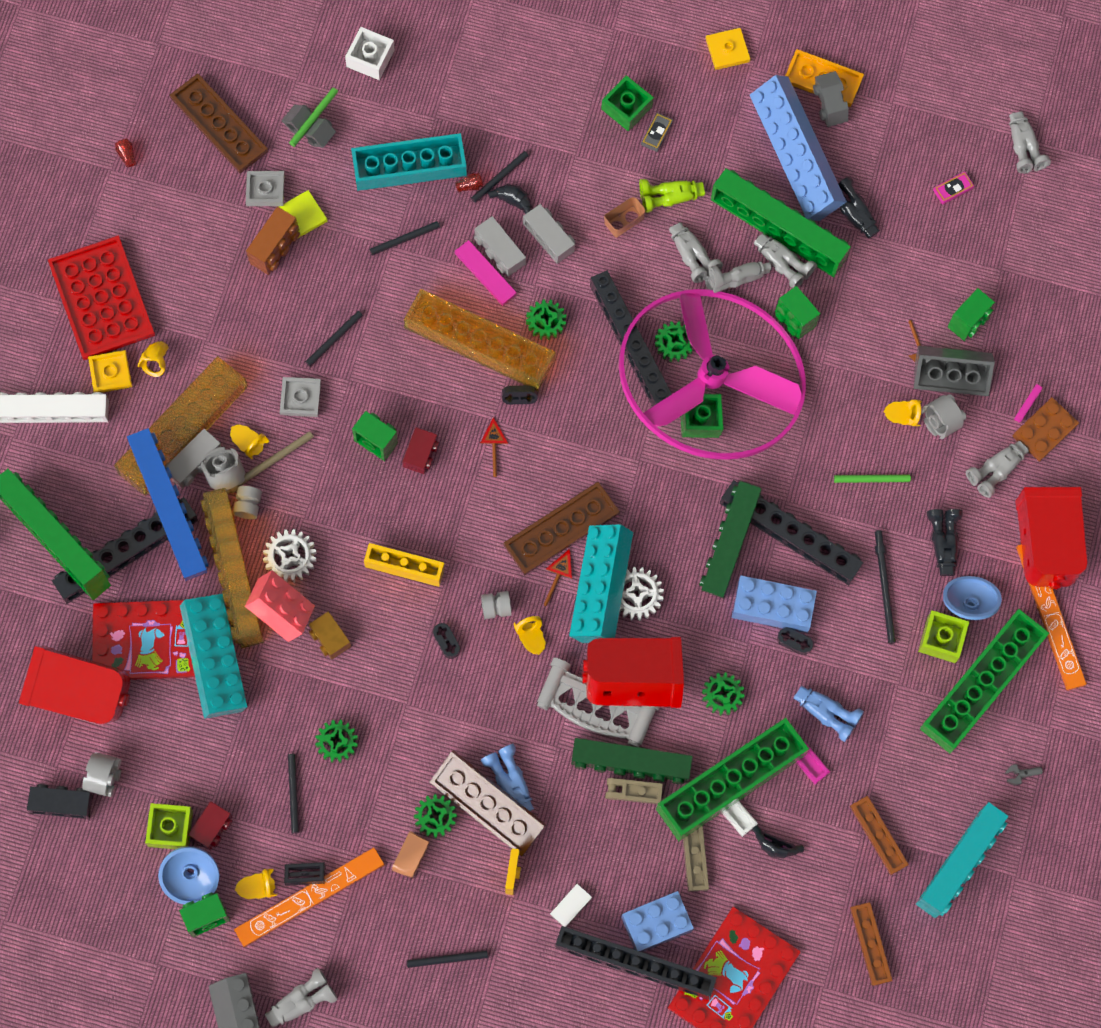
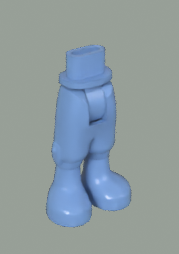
M801 686L794 699L800 702V706L804 707L810 714L821 721L823 725L832 727L837 731L839 738L846 742L864 711L861 709H856L852 712L848 711L838 701H834L819 692H812L813 689L811 688L808 690ZM834 715H835V716H839V717L842 718L844 721H846L848 724H844V723L838 721V720L834 717Z
M514 743L498 751L500 758L508 769V773L503 770L496 752L482 758V764L485 767L491 768L496 775L497 785L529 811L533 810L532 798L529 795L528 787L522 774L523 771L515 764L513 758L516 752Z

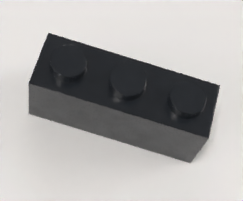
M37 784L36 787L30 786L27 811L30 814L90 819L93 795L83 790V788H76V791L68 790V787L56 786V789L48 788V785Z

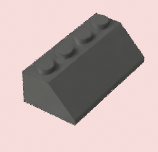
M918 346L913 388L989 396L995 364L993 353Z
M247 973L228 977L208 986L218 1028H261Z

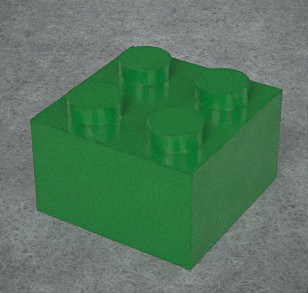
M626 75L602 99L601 110L629 132L653 107L654 97Z
M795 286L779 298L775 315L780 322L785 323L789 333L792 336H796L799 340L816 327L820 312L802 291Z
M977 288L953 314L947 328L963 341L968 337L972 338L978 332L980 325H984L990 319V315L994 311L992 307L995 302Z
M704 394L702 403L680 416L682 437H720L723 432L721 394Z
M365 411L352 428L354 441L383 461H386L398 445L396 428L389 423L385 424L380 421V417L375 413L370 414Z
M208 893L201 897V901L196 903L194 901L188 902L183 905V909L179 910L187 931L193 938L230 921L223 902L217 893L214 895L213 893Z

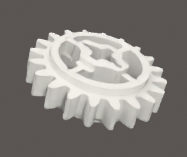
M294 529L290 535L287 530L284 531L283 536L277 532V539L271 536L272 544L266 543V547L269 550H263V554L267 556L263 558L264 563H268L265 566L266 570L272 569L281 578L284 577L286 582L291 578L293 583H295L297 576L300 580H303V573L309 576L308 568L314 569V565L311 562L317 561L316 557L313 556L317 554L316 550L312 549L314 543H308L310 540L309 536L303 538V532L296 535ZM291 543V544L288 545V546H285V547L282 546L283 544ZM299 546L305 550V559L298 554ZM292 553L294 557L287 559L286 555L290 556ZM275 554L279 555L282 559L280 567L274 560ZM292 566H298L295 569H289Z
M633 567L632 573L627 569L624 586L632 581V586L623 591L620 612L624 611V618L630 614V619L633 620L636 615L638 620L641 621L642 615L648 619L649 612L655 615V608L660 609L661 605L659 602L663 601V597L660 595L663 594L664 589H659L662 582H655L657 575L650 577L651 570L644 574L643 567L640 569V572H637L635 567ZM640 581L645 582L651 589L643 586ZM634 591H638V593L640 594V596H639V597H636V594H634ZM653 596L651 601L642 607V602L648 599V597ZM623 599L632 602L635 607L628 605Z

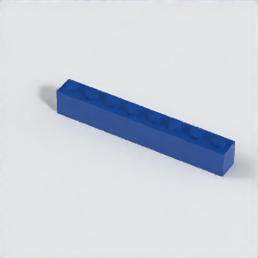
M149 428L127 436L185 581L207 573L206 567L209 564L205 555L202 557L200 555L199 549H202L198 538H193L191 532L195 530L191 520L186 521L184 516L187 513L183 502L179 504L177 496H180L177 486H172L170 479L173 477L169 467L165 468L162 461H165L162 450H157L155 444L158 443L155 433H150Z

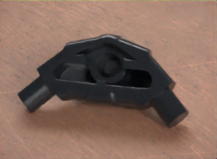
M506 184L488 192L489 199L498 197L499 200L524 210L525 214L531 211L532 204L529 194L518 185Z
M758 825L752 829L761 845V849L771 858L784 859L804 852L803 845H794L766 831H762Z

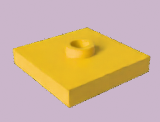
M741 28L706 36L705 39L715 70L750 62V56Z
M126 350L88 357L94 392L103 393L132 387Z
M511 849L505 887L507 895H513L515 879L520 877L521 867H517L519 849Z

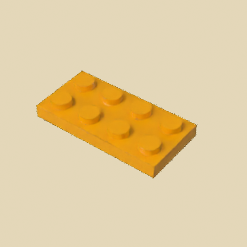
M796 49L785 76L789 77L792 86L814 94L813 85H815V77L836 71L844 88L841 91L844 102L847 101L848 107H851L864 74Z

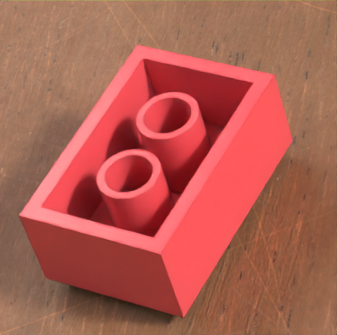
M271 570L258 578L245 607L289 642L303 634L315 605Z

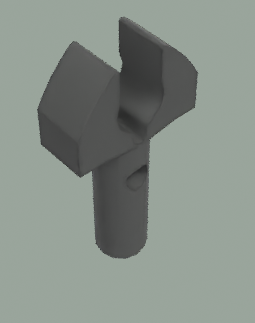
M1016 764L1011 765L1004 774H1018L1015 779H1008L1006 781L1013 786L1022 784V778L1040 775L1043 773L1041 767L1021 770Z

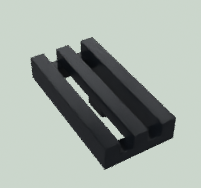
M325 862L285 864V886L325 884ZM320 869V871H313V872L301 871V872L289 873V871H291V870Z

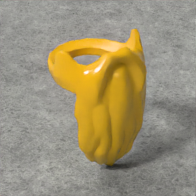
M163 341L150 344L142 353L138 367H142L143 371L150 376H161L166 368L163 356L169 349L168 344ZM148 360L157 361L161 370L159 372L151 371L147 366Z
M913 399L910 402H892L883 411L887 419L893 423L921 426L918 424L921 416V400Z
M235 425L231 427L230 436L232 441L251 459H253V455H259L263 451L264 443H269V439L264 434L258 435L247 426Z
M539 616L527 617L517 625L514 622L515 631L524 647L530 653L538 655L543 652L546 645L543 632L540 629L542 620Z
M264 869L260 874L244 877L236 884L235 891L240 897L245 899L277 896V894L273 893L275 881L270 876L274 870Z

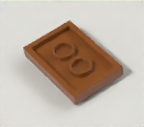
M1051 397L1012 437L1017 441H1021L1029 450V453L1040 462L1078 426L1079 422Z

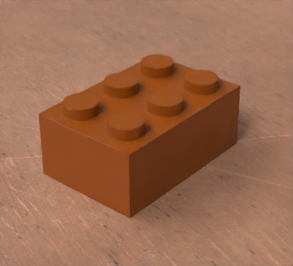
M277 206L246 250L251 265L267 275L277 269L278 261L282 256H286L290 249V244L293 241L295 242L300 235L296 217Z

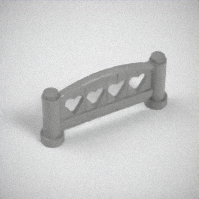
M553 658L550 664L552 668L537 700V706L544 710L552 707L562 716L580 727L606 736L628 739V745L639 748L655 711H658L660 707L609 706L611 714L609 721H604L602 717L597 718L595 716V712L604 705L592 703L593 711L590 714L584 710H578L577 704L587 698L586 684L582 683L581 677L568 672L571 667L569 663ZM572 688L575 704L568 706L566 702L561 703L559 697ZM627 711L629 721L627 729H623L621 725L616 726L613 723L614 718Z

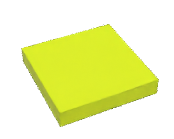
M309 190L284 203L283 206H279L296 217L300 232L298 238L328 222Z

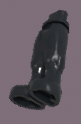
M851 176L846 177L838 185L851 202L845 198L846 203L840 206V210L861 234L864 233L870 239L880 231L876 226L877 222L865 204L864 198L856 193Z
M941 509L928 510L926 514L927 519L933 526L931 540L934 544L940 576H954L955 567H957L959 540L958 533L956 532V523L962 518L963 510L950 509L945 511V513ZM943 517L946 523V534L943 532Z

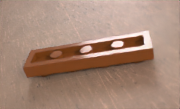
M866 796L850 805L851 810L890 876L907 867L909 864L869 797Z
M871 903L850 907L872 987L892 982Z

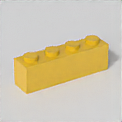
M371 543L368 545L364 559L366 568L438 587L444 572V562Z

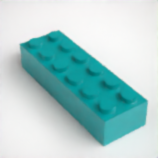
M461 133L351 148L357 191L467 176Z
M621 524L589 526L569 634L570 637L581 643H590L597 638H615L634 533Z
M223 594L184 600L180 605L204 719L243 712L247 708Z
M988 802L974 818L918 899L916 905L934 918L947 913L952 906L951 899L954 900L963 890L962 883L965 884L974 874L973 867L976 868L985 858L984 851L987 852L996 842L995 835L998 836L1008 823L1005 821L1008 815Z

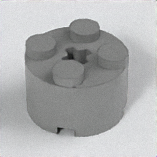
M951 394L947 396L942 395L922 408V414L925 412L926 416L923 419L926 427L934 436H941L939 439H944L961 429L966 419V414L963 410L959 409Z
M225 447L213 449L205 455V461L201 463V468L209 486L218 493H224L245 481L244 467L238 453L233 448H230L231 450H227Z
M93 753L86 766L85 771L88 772L87 778H83V790L112 797L115 789L113 785L115 781H119L121 776V770H119L121 759L102 753Z

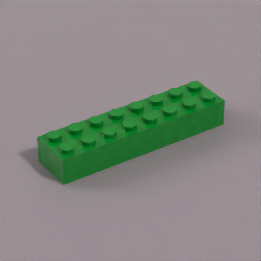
M725 168L714 183L711 201L768 237L771 236L806 261H814L817 264V268L833 278L846 262L851 246L845 240L833 236L829 230L822 229L815 221L806 219L799 211L790 209L783 201L774 199L767 191L760 190L751 181L739 177L735 171Z
M9 468L0 474V500L92 600H95L111 587L108 581L110 576L105 571L104 566L99 561H95L92 553L87 548H83L80 540L75 535H71L68 527L63 522H59L56 514L51 509H47L44 501L40 497L37 498L35 496V492L28 484H24L23 479L17 472L12 473Z
M1018 609L923 723L920 730L951 754L1049 635V632Z
M784 718L659 802L656 811L676 839L681 841L805 757L809 748L787 718Z

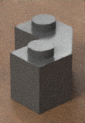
M836 71L816 76L815 85H813L814 94L818 95L821 100L820 118L822 121H825L827 127L848 122L849 108L847 101L844 102L841 91L844 88Z
M294 104L281 121L293 134H296L311 115V110L306 105ZM317 118L304 137L308 139V143L313 147L324 148L336 131L328 119Z

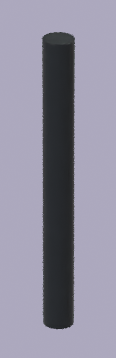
M523 151L471 197L472 201L476 203L529 157L527 152Z
M438 221L372 247L369 249L370 253L373 256L440 228Z
M357 311L305 363L311 367L363 316L362 313Z
M288 754L291 833L297 834L299 833L296 755Z
M487 950L410 959L407 960V968L488 958Z

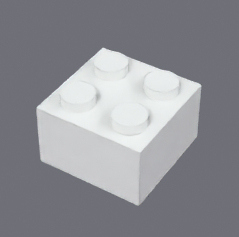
M360 27L345 56L346 67L380 80L394 52V40Z

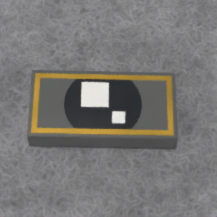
M656 113L641 145L658 152L673 123V119Z

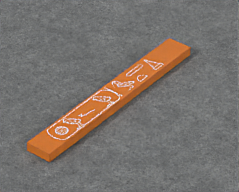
M1021 544L1017 545L1016 549L1024 569ZM1029 583L1044 628L1049 632L1047 637L1066 690L1069 691L1087 685L1053 589H1049V587H1036Z
M372 848L324 876L325 884H310L238 926L234 931L243 947H246L383 867L384 863L376 849Z

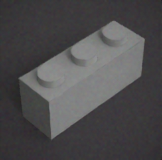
M539 204L523 216V225L557 264L575 252V240L571 235H567L563 231L564 228L561 223L552 218V214L547 208H543Z
M493 216L475 228V241L486 249L485 253L490 259L495 260L496 266L501 273H505L509 277L526 265L524 254Z
M203 429L165 466V468L169 467L173 477L171 480L181 489L189 486L194 481V477L199 472H203L201 463L205 461V455L213 449L221 447V443Z

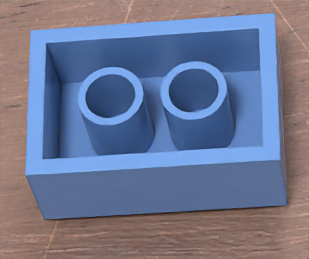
M678 891L628 911L621 916L632 945L639 952L647 951L688 934L694 929Z

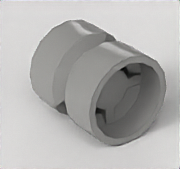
M239 486L236 494L238 501L234 504L233 514L244 519H257L259 507L256 504L261 500L262 491L250 486Z
M508 591L497 592L496 596L492 593L481 595L484 620L495 618L496 615L500 617L512 616Z

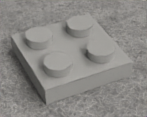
M247 171L246 206H283L284 171Z
M283 377L280 415L318 417L321 379Z

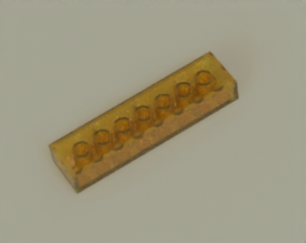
M420 289L403 320L405 329L523 385L534 386L537 391L541 388L555 361L556 352L423 289Z
M219 356L207 366L149 428L150 433L154 432L157 437L158 443L155 444L157 450H162L165 461H162L164 467L203 429L207 431L248 387L246 379ZM130 448L117 461L114 467L120 476L146 496L149 491Z
M226 488L203 493L204 500H201V505L205 517H208L205 518L209 535H213L209 536L213 552H217L213 556L218 571H221L218 572V577L222 589H225L222 591L226 607H230L226 611L231 626L234 625L231 628L235 644L239 643L241 649L262 644L264 642L258 617L245 607L251 594V588Z

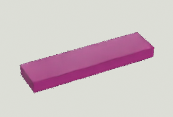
M469 240L455 250V255L502 306L517 295V292Z

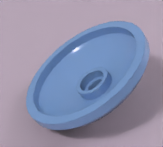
M963 576L953 579L945 586L943 591V601L946 607L955 615L968 620H981L993 616L1000 609L1002 602L1001 593L994 584L975 576Z
M189 846L171 851L163 859L158 873L159 884L163 892L170 899L180 904H186L191 901L196 903L202 900V896L214 893L220 876L218 865L209 853L200 848ZM191 868L194 872L189 873L187 869Z

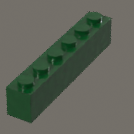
M739 481L738 485H734L731 493L734 496L732 503L728 502L725 513L728 514L726 521L722 520L718 530L721 532L720 538L715 539L712 550H715L713 558L709 557L706 568H708L707 575L702 576L699 584L702 587V592L724 599L762 488Z
M575 738L571 765H575L576 769L581 770L589 767L601 773H605L608 770L614 771L615 775L625 776L627 773L633 774L635 778L644 779L647 776L653 777L654 781L664 782L666 779L673 780L672 783L684 785V782L688 783L692 756Z

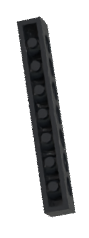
M608 270L590 278V288L621 346L633 318ZM635 325L628 337L625 355L653 407L672 395Z
M732 481L721 497L719 504L726 508L728 502L732 503L734 496L731 493L734 485H738L739 481ZM760 495L756 508H762L764 513L758 514L755 511L750 524L849 586L863 564L861 558L856 554L846 552L842 545L832 543L826 535L816 533L810 525L799 522L793 514L783 512L777 504L769 503ZM778 518L781 523L774 524L771 519ZM793 528L797 533L792 535L788 533L787 529ZM809 538L813 544L807 545L803 539ZM820 549H827L829 555L821 554ZM837 559H842V560H844V561H845V565H844V566L838 565L837 562H836V560H837Z
M184 497L181 499L177 498L179 504L183 502L187 513L184 514L186 521L191 520L192 524L198 521L197 515ZM157 511L150 519L140 521L134 529L124 531L121 537L115 541L110 540L101 550L91 552L95 561H99L104 566L105 571L110 577L168 540L163 525L161 530L153 531L155 525H162ZM145 535V540L142 542L136 541L138 536ZM122 546H129L128 551L120 552ZM107 556H112V557H113L110 562H108V563L103 562V560H104L105 557H107ZM62 571L54 577L55 579L52 580L66 604L85 593L77 583H70L72 577L67 572Z
M561 926L555 944L557 950L707 1000L711 999L717 977Z

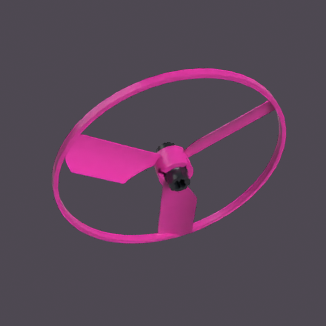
M693 289L663 296L649 304L635 317L624 336L620 348V380L627 401L635 414L660 439L692 455L710 459L730 460L745 458L763 452L779 442L790 431L802 410L806 392V378L804 366L794 342L784 328L766 311L733 294L721 291L714 293L713 290ZM701 296L721 298L740 304L771 324L785 340L793 354L799 371L800 387L799 384L758 366L729 374L728 362L723 357L713 355ZM679 298L687 337L703 360L697 372L698 378L643 413L630 392L625 376L624 353L626 343L632 329L646 313L662 303ZM723 384L794 415L789 425L773 440L760 447L735 453H716L696 449L671 438L656 427L668 425L702 403L705 387L717 389Z

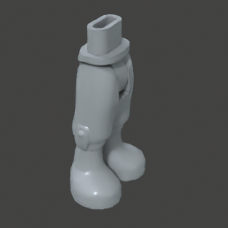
M1023 112L1010 114L1011 121L1009 125L1014 144L1013 149L1019 158V162L1016 164L1017 171L1025 174L1031 172L1032 169L1039 171L1049 166L1051 160L1048 155H1040L1039 142L1027 117H1024ZM1027 151L1030 153L1031 160L1027 156Z
M681 222L669 228L672 234L671 238L682 256V261L692 271L691 279L694 283H700L705 280L706 276L709 275V267L717 266L720 270L722 269L723 263L719 259L710 260L706 249ZM696 259L701 262L703 267L699 266Z
M764 233L754 241V244L759 248L758 251L772 264L775 270L786 276L791 288L795 286L800 287L804 279L807 280L817 266L811 260L806 263L801 262L794 252L771 236L767 237ZM788 265L793 266L799 273L794 272Z
M750 262L735 267L727 273H722L717 266H711L708 270L709 275L705 278L707 290H713L714 293H717L729 287L736 288L742 284L760 279L764 274L770 272L771 264L769 262L764 264L762 262Z
M1021 441L1010 444L1009 447L1001 450L992 458L987 459L983 467L979 469L970 467L966 470V476L969 482L976 486L985 476L993 472L990 478L980 483L977 487L979 493L990 498L995 493L994 486L998 482L1007 479V476L1016 468L1020 461L1024 460V455L1029 450Z
M319 967L312 972V977L309 981L295 986L293 991L282 998L275 1006H272V1010L265 1014L272 1028L280 1023L283 1025L284 1022L291 1021L306 1012H311L316 1004L322 1001L334 1003L338 1000L333 989L327 984L328 981ZM325 985L318 992H316L312 996L307 997L309 992Z

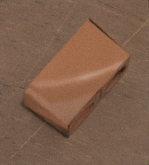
M629 198L605 214V225L613 236L617 238L644 220L645 209L637 198ZM629 211H634L638 214V218L630 223L627 222L625 215ZM620 221L623 224V228L619 230L614 229L611 223Z
M410 831L393 864L392 871L413 879L429 846V842Z

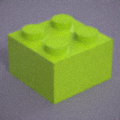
M932 610L927 617L918 652L956 663L960 658L969 621Z
M150 803L146 845L148 847L165 849L188 847L190 840L188 834L191 831L193 817L192 808L188 806Z

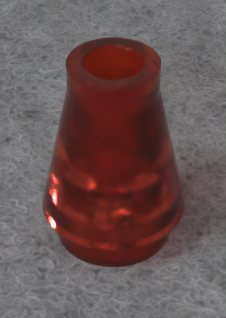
M129 139L117 141L115 143V151L125 163V166L129 168L136 165L132 142H129Z
M473 172L455 182L458 193L480 190L479 188L483 187L480 173L475 174Z

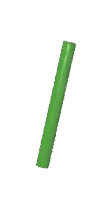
M332 88L290 140L289 144L295 147L336 96L338 93L337 89Z
M834 475V483L910 482L911 480L910 475Z

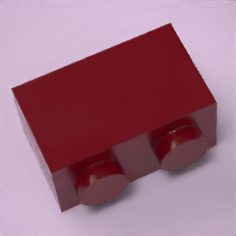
M415 427L402 461L403 467L421 474H425L426 469L430 470L433 462L431 458L432 453H436L439 447L437 434Z
M210 801L188 835L192 840L211 851L212 847L216 848L220 843L222 832L224 830L227 831L233 822L231 820L232 815Z

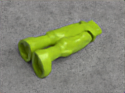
M640 179L639 181L640 197L645 213L651 212L659 206L671 207L675 204L696 200L697 197L705 196L703 182L674 181L652 186L647 179ZM659 194H660V195H663V196H661V197H655V198L651 197V196L659 195Z

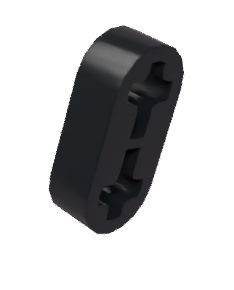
M531 385L506 386L502 389V401L509 405L533 404L538 399L537 389Z
M445 623L437 624L433 629V636L443 655L448 659L456 658L460 653V647L450 627ZM439 629L446 630L445 636L447 639L444 640L442 635H437ZM449 642L451 647H456L454 649L455 653L446 652L448 650L446 643Z
M783 628L777 635V641L781 646L798 654L807 655L813 648L811 638L791 628ZM786 633L790 634V635H789V638H790V639H788L787 641H784V640H783V636H781V634H782V635H785ZM796 641L799 643H803L804 641H806V646H808L809 648L806 647L804 650L801 649V645L796 643Z

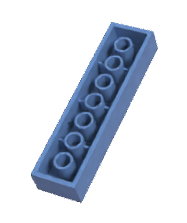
M773 76L751 93L750 97L806 219L821 221L845 204L846 200L789 77Z

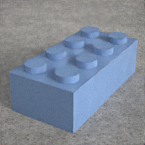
M740 575L731 618L778 628H791L798 632L808 633L817 591Z

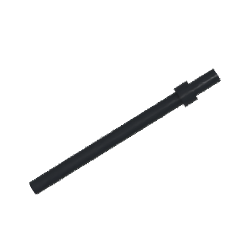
M882 530L875 531L876 546L874 548L875 554L878 556L888 644H894L896 640L885 558L887 550L883 542Z

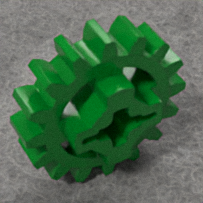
M543 299L542 304L536 301L535 307L530 306V312L526 314L528 318L526 319V325H529L528 331L534 330L533 336L535 337L539 334L541 340L544 336L550 340L551 335L557 338V332L562 334V327H566V315L563 314L564 308L558 309L559 303L553 305L552 300L546 303L545 299ZM544 315H546V318H547V320H548V325L546 324V321H545V319H544Z
M670 321V326L663 324V330L658 329L657 333L659 335H655V340L657 341L655 342V347L659 348L658 354L663 353V359L668 356L670 357V362H672L673 358L680 362V357L687 359V354H692L693 350L691 348L693 346L687 337L685 325L683 327L680 326V321H678L677 325Z
M717 673L716 679L710 676V683L705 682L704 684L707 689L702 690V694L706 695L702 701H708L706 708L712 707V713L718 710L719 716H722L723 711L730 715L731 709L736 712L737 706L742 705V701L739 699H744L745 697L744 694L740 693L744 690V687L738 686L741 681L737 680L735 682L734 675L728 678L727 673H724L723 677ZM716 684V691L710 693L711 688ZM720 691H723V693H727L725 698L723 697V695H719ZM736 695L735 701L730 704V698Z
M332 720V725L329 726L327 723H324L325 729H318L321 735H316L315 738L320 742L315 743V746L320 748L318 750L319 755L324 753V760L330 757L331 763H334L335 759L342 763V758L349 760V753L355 754L352 748H358V744L354 742L358 740V736L353 735L355 733L354 728L349 730V723L344 726L342 720L338 724H335V721ZM331 730H335L333 733L327 734ZM343 731H345L349 735L350 740L348 738H344ZM339 735L340 742H338L337 745L334 747L333 741H335ZM324 743L330 746V752L325 749ZM342 749H346L344 752L339 753Z
M434 794L433 799L426 796V802L419 801L421 807H415V811L418 814L414 815V819L419 820L415 825L416 827L421 826L420 833L426 831V837L434 834V838L437 839L438 834L445 837L444 831H452L450 825H456V822L452 819L457 818V814L452 813L456 808L455 806L450 807L451 800L445 802L443 795L440 799H437V795ZM435 804H440V805H442V806H444V807H443V808H439V807H436ZM427 807V815H424V817H422L423 811ZM432 809L439 815V824L437 820L432 818ZM449 815L447 823L443 826L444 818ZM427 825H433L436 829H431Z

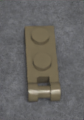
M616 778L607 779L608 792H606L605 799L650 804L661 802L663 784ZM616 786L622 787V793L616 792Z

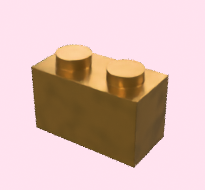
M329 611L309 624L311 630L308 632L314 641L318 640L322 646L319 648L325 657L329 656L332 660L351 647L349 640Z

